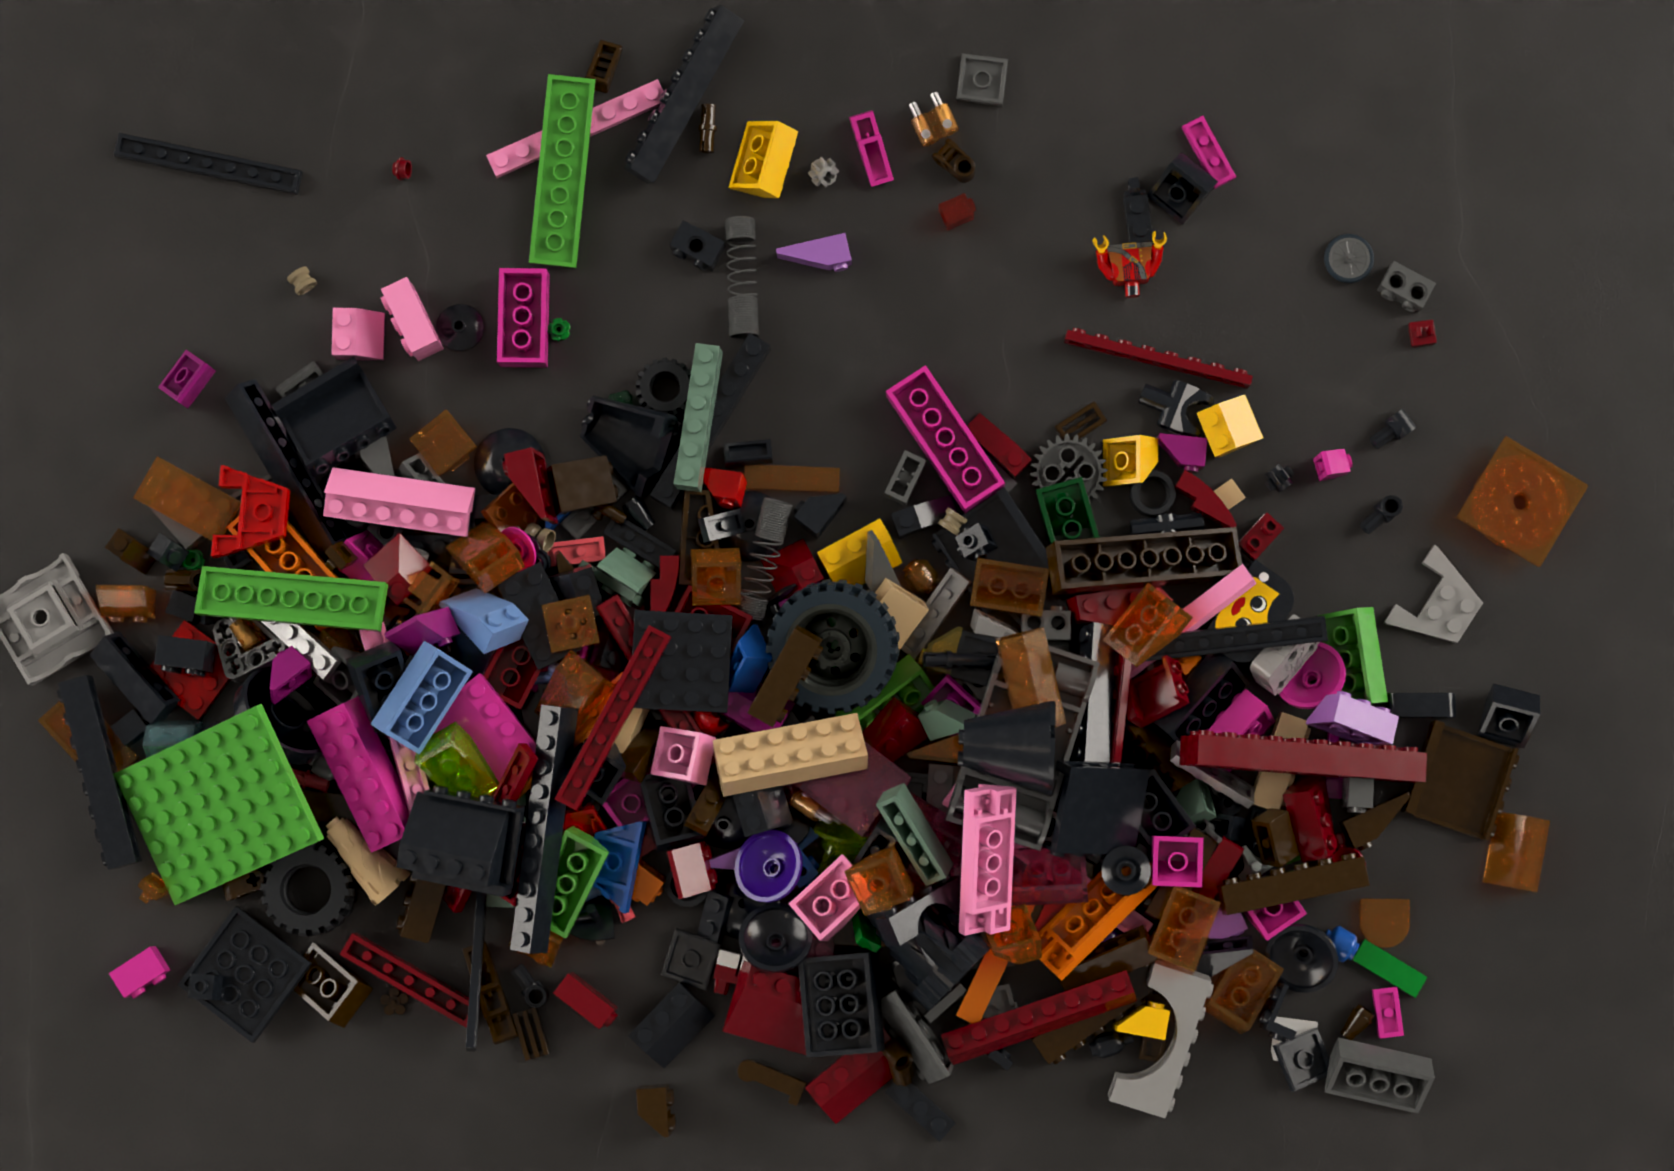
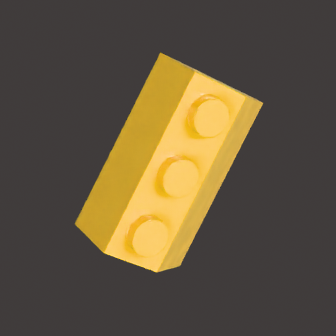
M747 121L728 188L762 198H779L798 131L780 121Z
M881 519L868 524L817 552V556L831 582H838L842 579L847 580V583L852 585L856 583L863 585L866 583L867 533L870 530L879 539L892 568L903 563Z

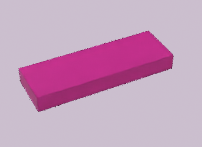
M1204 116L1182 126V130L1204 171L1218 181L1214 189L1234 180L1236 175Z

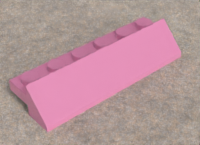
M333 467L324 491L326 497L323 516L466 537L468 536L470 512L473 510L475 488Z
M978 784V788L965 790L959 933L964 936L980 932L995 934L1010 930L1017 789L1015 787Z

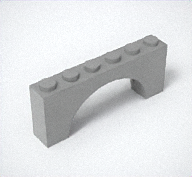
M1156 960L1151 964L1146 983L1148 987L1161 993L1173 1008L1175 1018L1173 1038L1165 1054L1151 1067L1135 1073L1115 1072L1108 1091L1109 1101L1162 1118H1166L1167 1112H1172L1175 1103L1173 1095L1175 1089L1179 1090L1183 1075H1180L1183 1066L1187 1067L1189 1063L1190 1053L1188 1050L1190 1044L1196 1042L1198 1036L1196 1027L1198 1021L1203 1020L1206 1012V1007H1203L1205 1000L1210 998L1213 992L1214 985L1211 984L1212 981L1209 975L1161 960Z

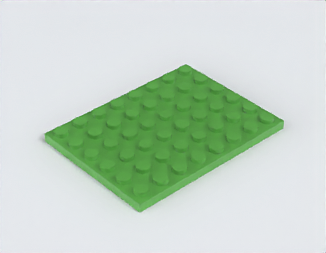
M262 704L114 774L174 905L324 839Z

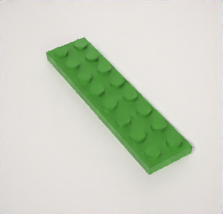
M548 74L529 264L577 268L595 79Z
M202 566L194 613L202 616L381 632L388 584L379 581Z

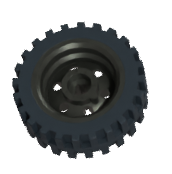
M830 579L823 580L821 583H811L802 590L795 592L776 613L767 634L769 641L766 645V653H771L772 661L768 662L769 669H772L797 625L807 631H814L816 636L823 639L820 644L823 650L818 657V662L815 664L809 663L808 667L811 668L808 677L805 682L800 679L796 687L800 690L796 696L798 700L796 702L797 705L801 707L804 704L812 707L811 711L817 713L820 710H826L828 714H836L837 711L843 710L844 713L852 712L853 708L858 706L862 708L867 705L887 685L899 657L900 649L898 648L900 636L899 632H896L894 616L891 617L887 611L889 607L885 602L881 603L876 598L877 594L873 591L869 593L862 589L863 585L858 583L855 585L848 584L847 580L840 579L838 582H831ZM831 617L836 620V625L833 627L827 622ZM852 628L857 629L858 636L851 637L849 630ZM837 640L840 647H836L834 650L830 647L832 644L829 642ZM858 653L860 659L853 661L851 654ZM831 667H839L840 672L838 674H833L831 672Z

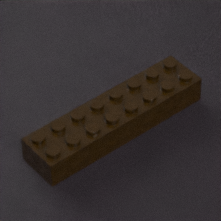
M1236 527L1054 541L1046 547L1053 595L1216 582L1222 580L1242 565Z

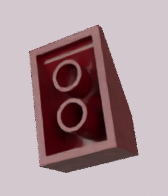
M532 447L504 454L503 470L505 475H508L541 519L553 525L558 524L544 454Z

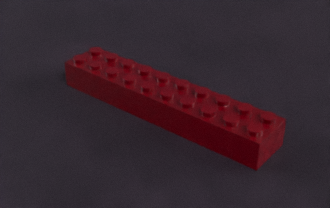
M1199 730L1190 731V735L1181 736L1179 765L1337 778H1369L1376 781L1411 783L1426 782L1427 753L1418 752L1417 747L1373 746V744L1368 743L1351 744V742L1343 741L1328 742V740H1306L1305 738L1288 739L1281 736L1261 737L1257 734L1237 735V733L1233 732L1214 733V731Z

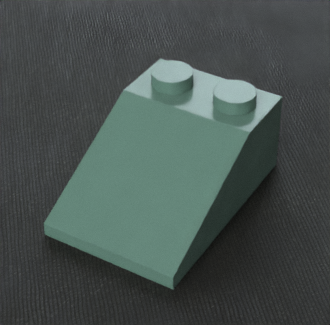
M616 547L599 562L597 567L603 573L644 598L650 589V579H657L658 574L655 572L656 567L646 560L640 563L634 559L636 554L624 547L623 550H620Z

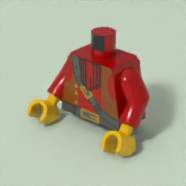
M1156 231L1152 233L1153 245L1152 241L1109 245V241L1104 235L1103 243L1097 245V239L1093 238V245L1097 249L1098 268L1107 280L1113 281L1114 286H1125L1126 298L1139 297V284H1146L1149 278L1155 276L1162 262L1163 245L1167 241L1165 232L1160 240L1155 238Z

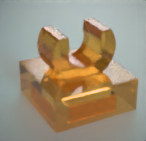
M154 872L144 877L138 884V887L143 890L139 899L145 904L150 899L157 901L168 893L164 881Z

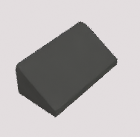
M312 361L276 386V390L281 398H284L323 375V372L316 362Z

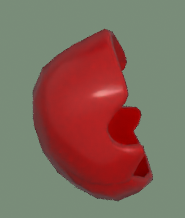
M693 712V719L704 734L717 736L729 728L717 713Z

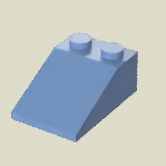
M477 588L439 603L441 608H450L456 624L483 654L520 640L529 621L514 603Z

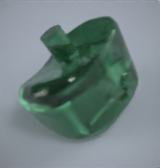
M628 390L610 394L608 399L632 405V395Z

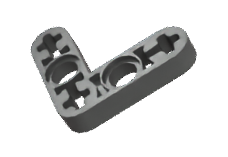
M223 618L217 621L213 628L224 673L227 678L236 683L245 681L257 669L272 667V660L277 655L275 652L278 651V646H281L279 652L289 648L281 639L273 638L245 652L244 648L238 643V640H241L230 620ZM226 627H229V628L226 629V634H227V636H226V635H224L223 633L225 632V628H226ZM235 645V652L231 656H227L228 648ZM257 655H262L260 664L254 666V658Z

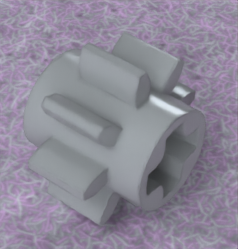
M820 157V159L811 163V171L808 174L816 186L822 183L826 188L836 181V174L839 173V170L835 167V162L831 158L825 161Z

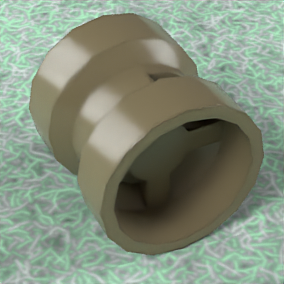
M536 523L528 524L524 532L533 536L539 542L542 550L545 552L550 551L555 542V531L549 528L542 529Z

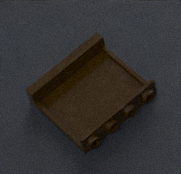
M1438 720L1431 721L1421 752L1427 753L1426 782L1410 783L1408 792L1411 797L1403 805L1401 812L1483 841H1489V838L1494 836L1497 829V824H1495L1497 814L1500 815L1504 808L1505 801H1502L1505 791L1508 792L1510 789L1512 778L1509 777L1512 769H1515L1518 765L1520 756L1517 753L1519 749L1509 748L1446 726L1445 723Z

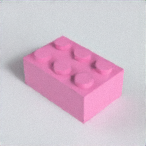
M407 277L381 289L384 296L380 297L389 314H393L394 317L391 318V322L399 335H403L404 338L401 339V343L410 357L414 356L420 361L444 349L415 287Z

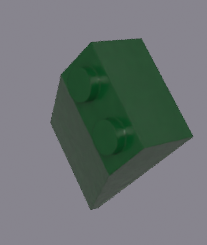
M1082 477L1036 489L1049 545L1054 541L1100 538Z

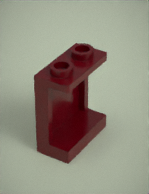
M1168 655L1162 657V665L1134 680L1130 679L1126 714L1128 721L1140 728L1190 703L1187 696L1189 690L1181 675L1183 672L1182 666L1178 660H1174Z

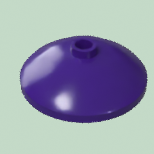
M768 830L752 835L740 848L735 861V877L739 888L749 898L762 903L775 902L787 896L798 883L802 872V854L799 846L792 837L778 830ZM778 866L777 872L774 873V868Z

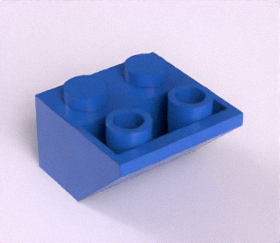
M752 625L740 638L730 657L729 692L755 693L768 668V662L772 661L771 653H766V643L758 625Z

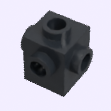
M981 523L963 528L961 534L955 537L958 543L956 546L957 551L961 557L971 561L983 560L987 557V553L997 548L988 527Z

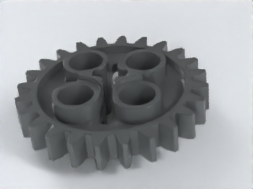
M1065 434L1064 441H1061L1057 435L1055 436L1056 443L1053 444L1050 440H1047V449L1042 446L1039 447L1042 455L1034 454L1038 463L1030 464V466L1036 468V472L1030 473V476L1037 478L1036 481L1031 483L1032 486L1039 485L1040 488L1056 484L1065 474L1063 468H1070L1080 456H1083L1081 463L1072 471L1074 477H1067L1063 482L1081 477L1079 474L1080 467L1088 465L1092 470L1091 476L1083 478L1088 499L1090 496L1095 499L1098 498L1095 491L1104 490L1099 483L1107 481L1106 478L1101 476V473L1107 472L1108 469L1101 468V464L1106 462V459H1098L1102 451H1093L1095 443L1087 446L1086 437L1081 442H1078L1077 434H1075L1073 440H1070L1069 435ZM1064 449H1070L1074 453V459L1069 463L1063 461L1061 457ZM1050 466L1058 470V476L1055 480H1049L1045 475L1046 469Z

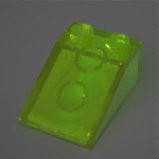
M457 722L433 734L420 755L417 753L415 755L414 763L437 785L448 787L450 792L456 793L457 790L470 791L471 796L479 797L481 794L486 795L495 790L499 784L472 737Z

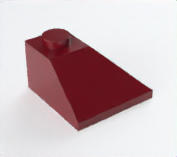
M400 532L364 564V567L375 581L388 584L387 596L396 605H399L408 597L433 568Z
M804 539L778 550L780 556L777 558L765 557V559L777 565V568L774 570H766L768 574L774 577V580L771 582L776 592L786 586L796 584V587L784 599L791 597L795 592L802 590L811 583L817 584L824 580ZM761 560L764 567H775L774 565L764 560Z

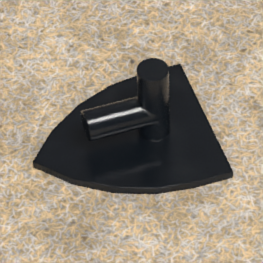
M601 894L586 901L569 934L589 941L615 939L610 899H606Z

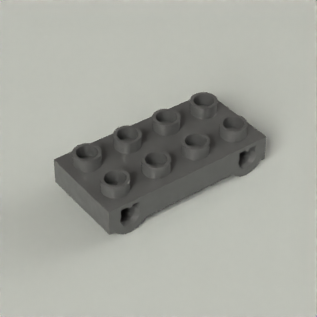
M1008 632L1003 634L977 717L1055 701L1056 726L1052 794H1044L961 766L944 818L945 821L963 826L964 793L967 789L978 788V784L1015 787L1017 789L1014 843L1037 851L1041 850L1064 778L1063 773L1055 770L1057 760L1069 761L1100 662Z

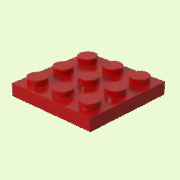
M186 620L182 622L172 636L203 640L216 644L213 639ZM218 648L216 650L213 673L206 672L205 677L186 674L183 669L181 674L162 671L161 666L154 664V661L150 665L180 699L177 705L198 720L203 718L230 681L224 673ZM227 650V656H231L232 653Z

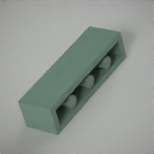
M905 783L884 791L876 806L925 886L946 878L953 866V862Z

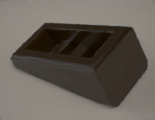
M600 40L585 78L596 80V91L608 93L623 46ZM607 51L613 53L614 56L603 54L602 52ZM600 60L610 62V64L600 62ZM597 69H600V70H603V71H607V73H603V72L596 71V70H597Z

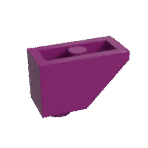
M1163 433L1158 435V444L1178 467L1184 468V470L1190 473H1198V469L1202 470L1205 467L1207 438Z
M290 646L285 651H280L272 660L270 694L271 701L274 704L278 703L312 677L311 663L293 646Z

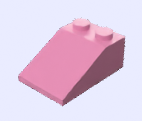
M842 854L796 896L789 905L820 941H829L849 922L875 891Z

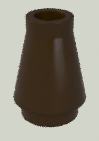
M1358 1004L1356 1008H1352L1340 1033L1347 1039L1353 1040L1373 1023L1374 1014L1361 1004Z

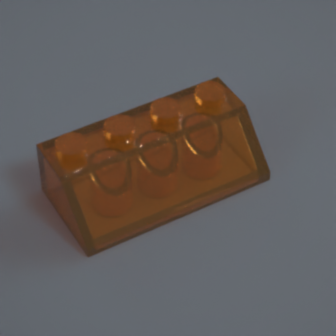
M1044 627L996 638L1012 709L1055 701V728L1065 724L1066 719Z

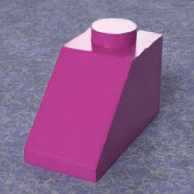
M1345 449L1323 451L1313 458L1319 482L1347 475L1351 472L1350 468L1353 466L1351 456L1346 454Z

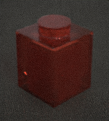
M964 193L940 203L938 210L948 231L972 221L976 207L971 198L967 199Z

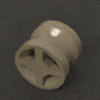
M306 266L295 270L287 277L288 282L295 286V292L298 296L309 292L317 285V281L310 277V271Z
M948 507L945 511V517L940 519L938 524L957 536L960 533V527L966 524L968 520Z

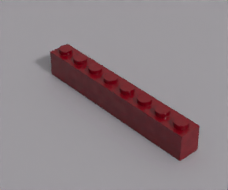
M1127 970L941 1034L948 1058L952 1065L1134 1003L1137 999Z

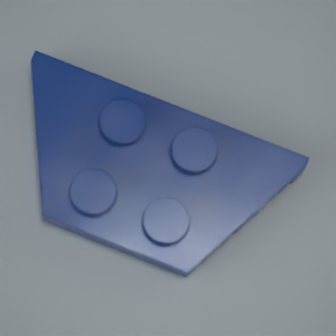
M639 821L595 832L594 838L609 851V854L593 887L598 888L606 899H611L620 907L619 911L622 913H629L647 821Z

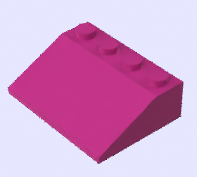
M481 673L463 686L434 731L484 795H487L498 786L519 743H527L534 753L536 750L537 742Z

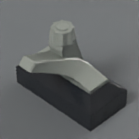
M1245 845L1242 847L1244 848L1242 853L1244 863L1232 870L1229 877H1237L1238 881L1247 880L1246 875L1261 872V876L1271 875L1270 870L1282 867L1262 865L1260 856L1254 855Z

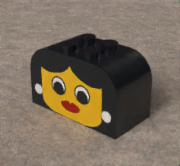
M1254 560L1246 568L1257 584L1212 617L1204 629L1288 620L1286 617L1294 604L1292 588L1283 578L1257 560ZM1264 648L1221 654L1232 660L1236 666H1241L1254 660Z

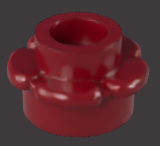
M400 157L392 166L393 175L400 181L409 179L412 174L411 161L405 160L403 157Z

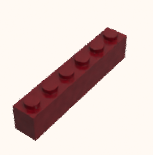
M351 934L339 955L460 1025L467 1027L468 996L361 934Z

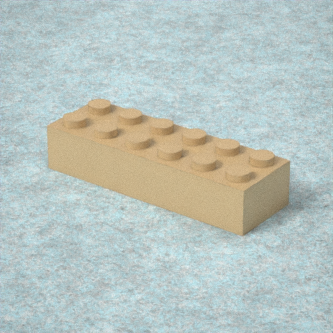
M857 713L713 740V753L723 797L865 770L868 766V753Z

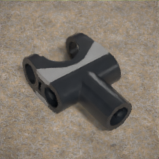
M1174 380L1169 392L1145 384L1138 403L1161 412L1157 422V426L1182 436L1200 437L1202 431L1194 427L1187 419V407L1194 404L1212 406L1215 399L1195 386Z

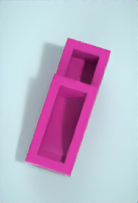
M870 110L849 117L871 187L894 180L873 111Z

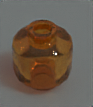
M916 558L903 569L905 572L903 580L915 594L923 592L928 594L936 588L937 584L935 582L938 579V573L926 559L919 560Z

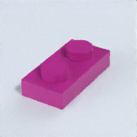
M1395 986L1371 989L1378 1038L1404 1036L1398 988Z

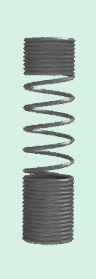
M746 216L730 217L725 220V242L733 246V248L726 251V254L734 259L726 265L734 271L727 276V279L735 283L729 286L727 290L729 293L736 295L727 300L729 308L728 329L729 336L737 339H746L749 333L756 337L759 335L758 298L754 297L758 294H740L730 291L731 287L737 285L757 284V281L740 282L729 278V276L735 273L757 271L756 269L740 270L729 267V264L735 261L756 259V257L740 258L728 254L729 251L734 249L756 247V245L740 246L731 244L755 241V219Z
M763 498V505H761L756 533L754 534L760 538L781 543L752 542L778 555L749 553V555L764 560L775 567L746 565V567L761 572L772 579L743 577L744 580L758 584L769 591L761 592L740 589L744 593H739L735 607L753 616L752 620L756 621L764 620L767 602H769L766 598L756 594H768L771 592L769 587L757 581L771 582L774 580L772 575L760 569L774 570L777 568L775 563L763 557L777 558L780 556L778 551L766 545L779 546L784 544L786 528H788V521H790L793 507L792 504L771 498Z

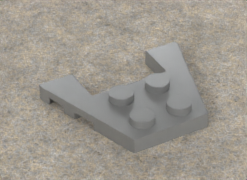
M1433 545L1421 564L1440 575L1442 579L1417 617L1395 604L1383 623L1407 631H1414L1426 636L1458 643L1483 602L1439 547Z

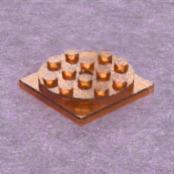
M1505 436L1486 468L1478 477L1474 488L1456 518L1482 533L1494 544L1512 551L1536 567H1541L1589 485ZM1522 497L1526 502L1525 508L1516 509L1514 498Z

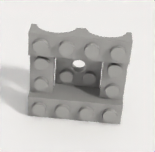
M64 553L60 554L58 559L49 566L36 573L22 577L17 580L18 582L12 588L0 594V638L28 685L34 686L94 650L103 636L114 633L105 616L101 615L79 577L80 574L69 555ZM55 590L58 591L59 595L61 596L62 600L64 601L66 607L68 608L69 612L71 613L72 617L74 618L78 626L74 624L73 620L71 619L70 615L68 614L67 610L65 609L63 603L61 602ZM39 611H45L47 614V620L43 624H38L35 619Z

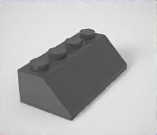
M1338 1037L1330 1055L1325 1093L1419 1113L1435 1079L1432 1059Z

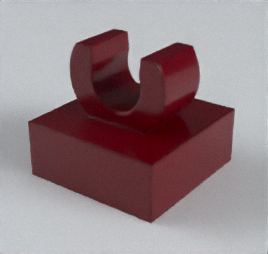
M1434 320L1410 322L1408 324L1411 347L1434 345L1437 343Z

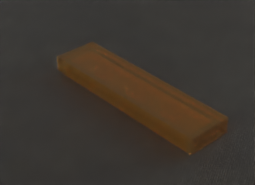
M748 465L745 466L744 477L747 480L746 489L839 492L840 468Z

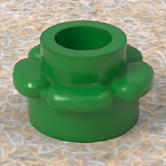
M555 318L552 320V323L548 324V333L554 341L565 340L570 335L569 330L571 327L566 320L563 321L562 318Z
M198 549L188 550L189 554L183 561L182 566L187 568V570L193 571L201 569L205 563L203 553Z

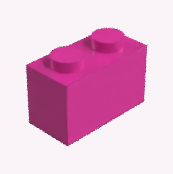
M151 946L110 972L109 975L124 998L132 996L135 999L146 992L145 987L153 983L155 986L167 978L165 974L171 971L157 947Z

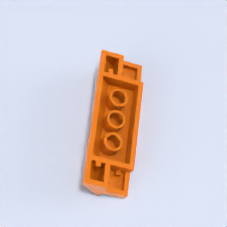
M1123 867L1122 874L1125 876L1130 875L1131 868ZM1152 869L1149 882L1145 888L1133 895H1120L1110 890L1105 884L1102 872L1100 871L1026 944L1027 948L1062 981L1157 887L1152 885Z

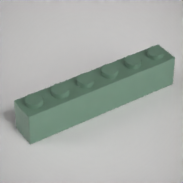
M695 344L674 485L679 490L701 492L723 355L720 346Z

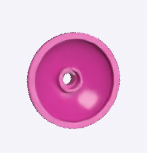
M1320 642L1317 645L1316 651L1279 693V696L1286 703L1300 709H1314L1326 695L1337 694V691L1342 690L1346 679V668L1340 654L1331 646ZM1312 680H1317L1315 684H1309Z

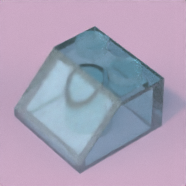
M174 720L148 724L145 729L142 745L146 757L148 758L200 733L203 721Z

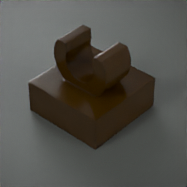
M343 541L331 545L325 551L330 558L325 565L330 571H333L335 568L342 570L353 565L358 559Z

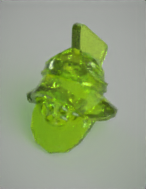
M856 798L844 799L834 811L844 818L842 824L838 825L834 821L831 824H827L821 820L814 826L813 831L822 838V847L825 849L818 874L825 871L842 854L849 861L855 859L870 836L872 830L866 827L867 811L865 806Z

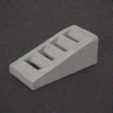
M974 609L970 626L975 634L1001 639L1005 632L1021 636L1015 627Z

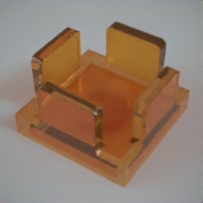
M447 409L409 438L439 476H442L448 470L454 471L470 458L468 454L477 448L472 439Z
M432 561L429 566L442 575L438 580L433 575L421 571L408 588L411 593L422 600L421 605L419 606L408 597H405L403 600L419 614L440 609V601L448 599L460 582L459 579Z

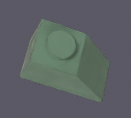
M947 699L939 702L932 700L926 703L924 710L918 715L930 741L959 733V729L964 730V720L977 717V714Z
M1195 779L1181 787L1176 799L1196 826L1205 823L1204 819L1210 821L1217 817L1207 783Z

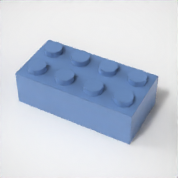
M424 641L371 722V725L420 755L473 671Z

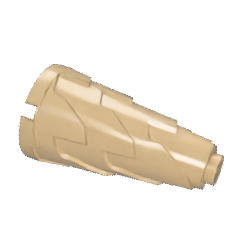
M336 816L326 825L329 829L327 831L328 839L338 850L341 858L350 868L352 875L375 906L411 874L409 870L397 868V860L384 848L371 853L361 831L347 818L339 819Z

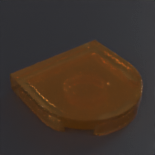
M1360 898V928L1365 938L1375 946L1384 948L1393 947L1401 943L1407 936L1410 928V899Z

